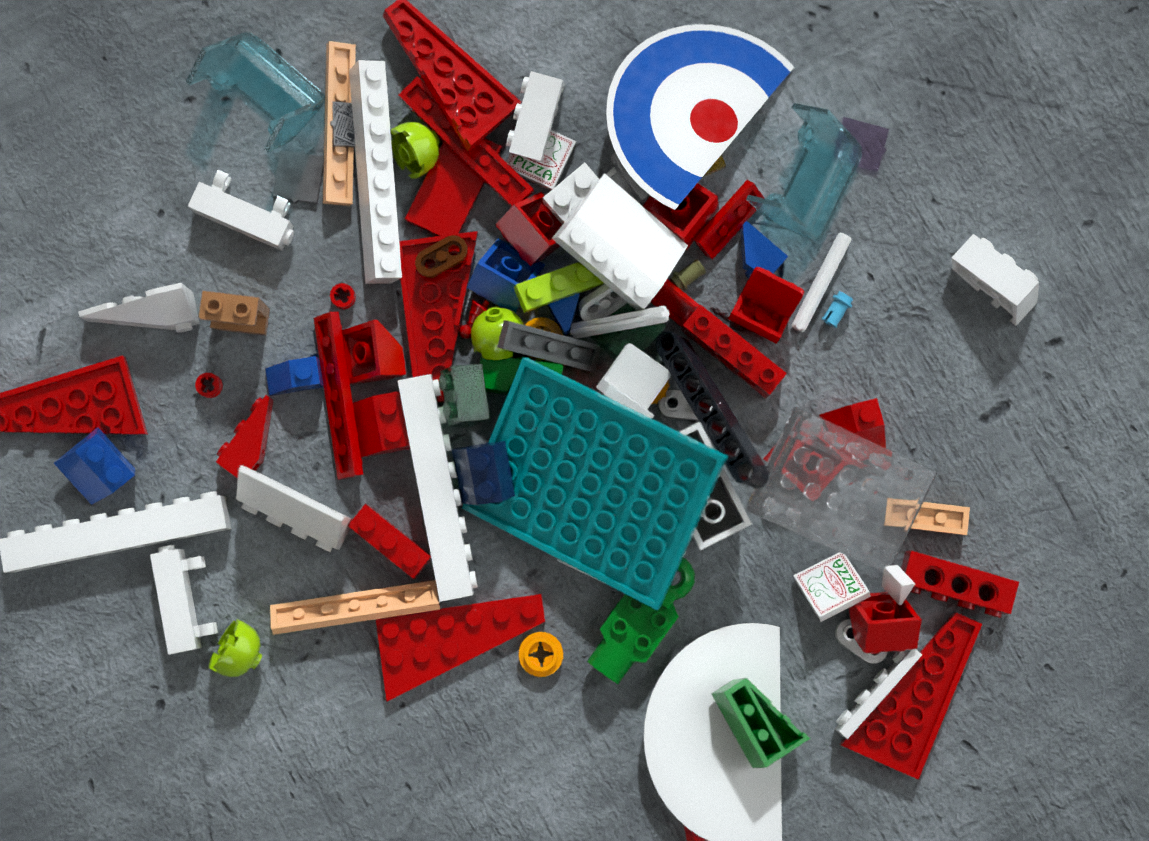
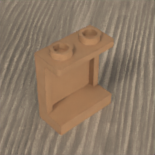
M202 291L199 318L211 321V329L267 335L270 308L260 298Z

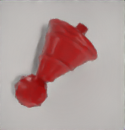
M472 300L468 322L459 328V335L462 338H471V328L475 319L481 313L488 310L487 306L490 302L485 300L483 304Z

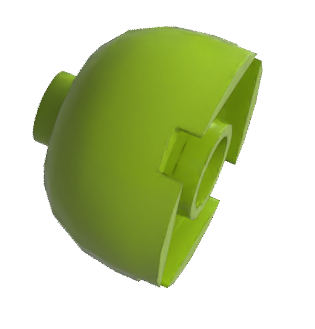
M406 122L390 130L392 135V156L401 170L405 169L406 166L411 172L408 175L410 178L417 179L435 166L439 156V139L433 130H429L418 122Z
M493 307L481 313L475 319L471 328L474 352L476 354L477 352L482 353V358L487 360H502L514 356L513 351L497 348L503 321L506 320L524 325L522 319L514 311L505 308Z
M239 619L232 621L217 643L220 645L218 654L213 652L209 662V669L227 677H238L245 674L249 668L255 669L262 658V654L259 653L261 646L260 638L255 629Z

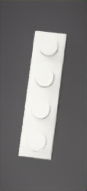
M916 649L896 652L892 657L894 663L887 670L883 668L873 680L876 683L869 691L864 689L857 696L855 707L850 712L846 710L839 716L836 721L839 725L835 730L842 737L848 739L922 654Z

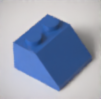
M498 238L477 263L467 288L478 296L484 297L498 305L500 308L509 309L516 313L521 304L513 287L516 284L540 276L545 264L538 262L530 266L519 256L518 251L512 245Z
M96 428L54 462L55 466L91 505L114 493L135 476L133 465L99 428Z

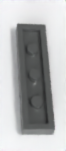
M504 320L497 348L595 372L601 346Z

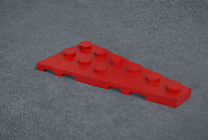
M397 0L385 9L383 14L385 21L468 152L515 112L517 103H522L409 1Z
M478 231L399 241L402 278L400 279L413 377L431 374L433 380H439L441 396H437L438 403L445 402ZM452 235L459 236L466 242L468 254L466 259L460 264L434 278H426L418 272L415 260L422 250ZM455 246L449 250V254L453 256L459 253V248ZM428 260L425 263L427 269H432L435 266L433 260Z
M123 355L0 393V432L90 434L96 428H99L104 434L148 435L127 360Z
M542 595L516 597L376 619L386 702L544 623Z
M954 612L920 651L922 656L853 734L848 739L844 738L839 745L919 780L982 623Z

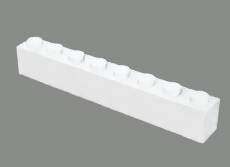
M358 60L349 69L356 145L355 155L365 284H392L402 278L385 61Z
M431 374L398 380L439 600L441 602L472 596L474 594L473 588H478L475 571L470 572L468 561L473 560L470 544H464L463 533H467L465 517H459L457 507L462 505L460 490H454L452 481L453 478H457L454 461L449 462L447 451L452 450L449 434L444 435L442 424L446 423L444 407L438 408L437 396H441L439 380H433Z
M217 491L200 494L201 499L190 501L189 497L177 498L172 500L173 505L162 506V502L145 505L146 510L135 512L134 508L118 510V516L107 517V513L90 516V521L80 523L79 519L63 521V527L52 529V524L34 527L35 532L25 534L24 530L8 532L7 538L0 539L3 572L15 573L230 530L231 523L226 497L222 495L217 496Z

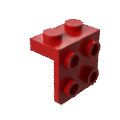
M755 267L728 319L777 344L805 292L794 283L788 282L761 267Z

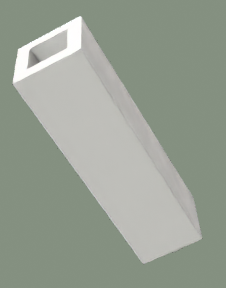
M220 170L217 171L211 187L201 182L198 183L188 204L193 213L283 251L285 245L288 246L291 243L295 231L292 230L294 226L291 222L284 219L291 205L287 199L278 196L272 212L224 193L232 178Z
M175 545L159 547V553L150 554L168 655L202 648L200 637L216 634L218 629L216 622L198 625L188 571L205 568L204 556L186 559L184 549H175Z

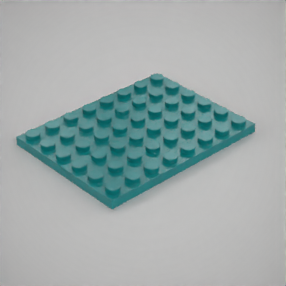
M527 357L522 358L488 442L505 441L515 496L503 502L482 505L463 504L462 509L658 610L664 601L728 456Z

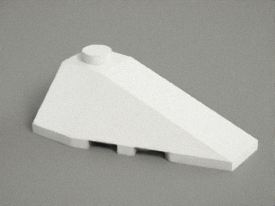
M182 283L145 291L146 297H125L120 305H117V303H105L78 312L79 317L88 322L168 330L176 329V332L190 331L193 329V325L200 324L194 293Z

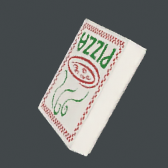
M551 130L542 162L510 153L506 163L522 178L552 190L556 187L576 145V141Z
M843 550L793 575L797 585L820 622L871 597L869 590Z

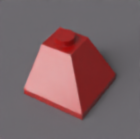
M371 320L342 330L350 385L389 380L406 375L403 347L378 320Z
M877 398L818 415L824 436L849 459L844 465L887 454L885 425Z

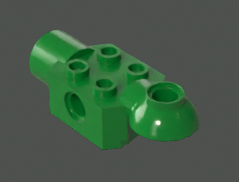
M682 558L677 569L680 575L679 582L676 585H670L664 601L658 610L624 593L600 626L599 630L603 639L587 662L616 684L621 682L635 661L647 662L679 616L673 602L685 597L692 590L695 583L693 567L686 558Z

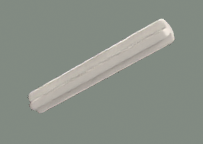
M839 233L836 236L792 323V327L795 330L804 332L808 327L851 242V237Z
M665 306L575 322L571 324L570 334L575 339L665 323L669 320L670 313Z

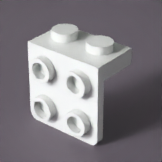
M627 344L596 388L604 396L652 419L654 415L647 409L669 380L671 374L668 369L633 344Z

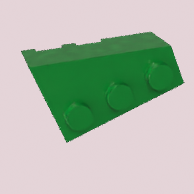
M481 354L475 385L476 390L508 395L522 358L526 357L515 356V358L502 360H487L482 358ZM535 361L563 375V365L551 361Z
M747 678L734 679L711 693L752 768H767L810 739V737L790 722L791 719L779 712L771 704L772 702Z

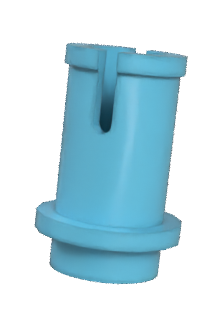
M840 291L837 295H833L832 298L834 300L821 319L834 328H837L846 310L852 307L851 302L853 301L850 296Z

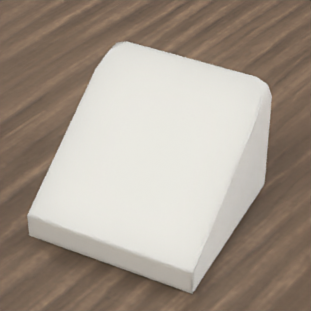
M898 565L886 566L883 570L882 587L899 605H902L915 583Z

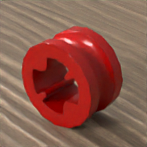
M336 284L330 291V299L335 307L339 309H349L356 301L355 292L348 284ZM340 290H343L345 293L350 292V297L347 296L348 301L345 303L341 300L336 301V296L339 297L338 292Z
M206 372L197 378L195 388L200 395L206 398H214L221 393L223 383L218 376ZM211 378H213L212 385L215 387L214 390H207V393H205L204 389L206 386L203 382L205 380L211 381Z

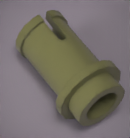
M695 259L677 273L675 271L670 281L679 289L686 291L689 284L706 274V270Z

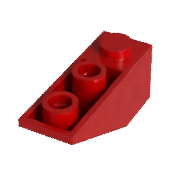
M267 395L263 399L259 397L250 409L252 414L246 421L242 420L236 426L233 432L236 434L230 443L225 442L217 452L219 458L216 460V463L236 478H238V470L241 465L257 471L264 462L274 402Z

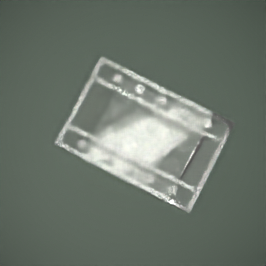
M794 406L766 464L769 479L764 487L754 489L745 510L883 571L886 566L893 565L938 473Z

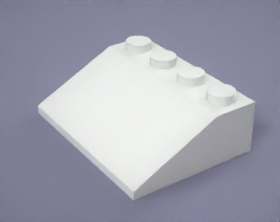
M606 174L602 175L552 238L635 310L646 308L661 289L688 246Z
M242 465L238 470L236 500L243 503L242 509L254 515L260 511L268 515L266 521L278 527H281L284 523L292 527V534L305 540L307 536H310L317 540L316 546L331 552L332 548L340 550L350 530L348 524L352 521L351 518L257 471Z

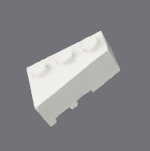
M533 71L530 72L529 77H524L520 91L524 93L522 104L517 103L513 119L517 120L515 131H509L506 146L510 147L509 152L511 154L540 162L543 161L553 120L558 111L560 95L565 87L563 80Z
M973 234L953 255L952 269L976 291L981 289L994 299L991 304L996 309L1001 305L1013 316L1010 321L1015 326L1037 304L1039 281L1036 275L1027 269L1022 270L1009 255L1005 253L1000 254L987 239H980Z

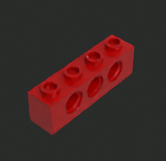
M701 304L680 330L764 398H767L787 374Z
M912 550L905 552L901 569L915 583L910 591L911 593L920 594L921 590L932 593L930 597L932 599L947 602L948 598L958 601L957 606L974 610V607L978 606L985 608L984 614L1001 618L1002 614H1011L1019 585L1018 581ZM929 569L936 575V581L932 585L927 584L924 579V575ZM956 577L963 584L962 590L958 593L954 592L951 587V583ZM982 585L989 589V597L985 601L978 594L979 588Z

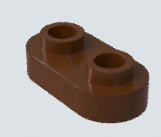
M452 235L422 250L415 260L418 272L426 278H434L460 264L466 259L468 254L466 242L461 237ZM451 247H458L459 253L457 255L449 254ZM428 260L435 262V266L432 269L425 267V263Z

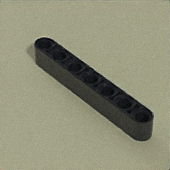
M670 331L661 333L656 340V350L716 451L728 456L725 466L737 483L754 489L764 487L769 479L767 467L690 342Z

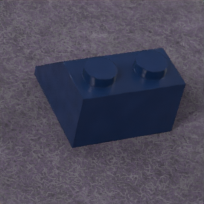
M505 441L452 449L462 504L482 505L503 502L515 496Z

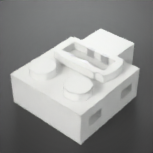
M583 163L543 197V203L563 225L598 182L599 178L586 163Z

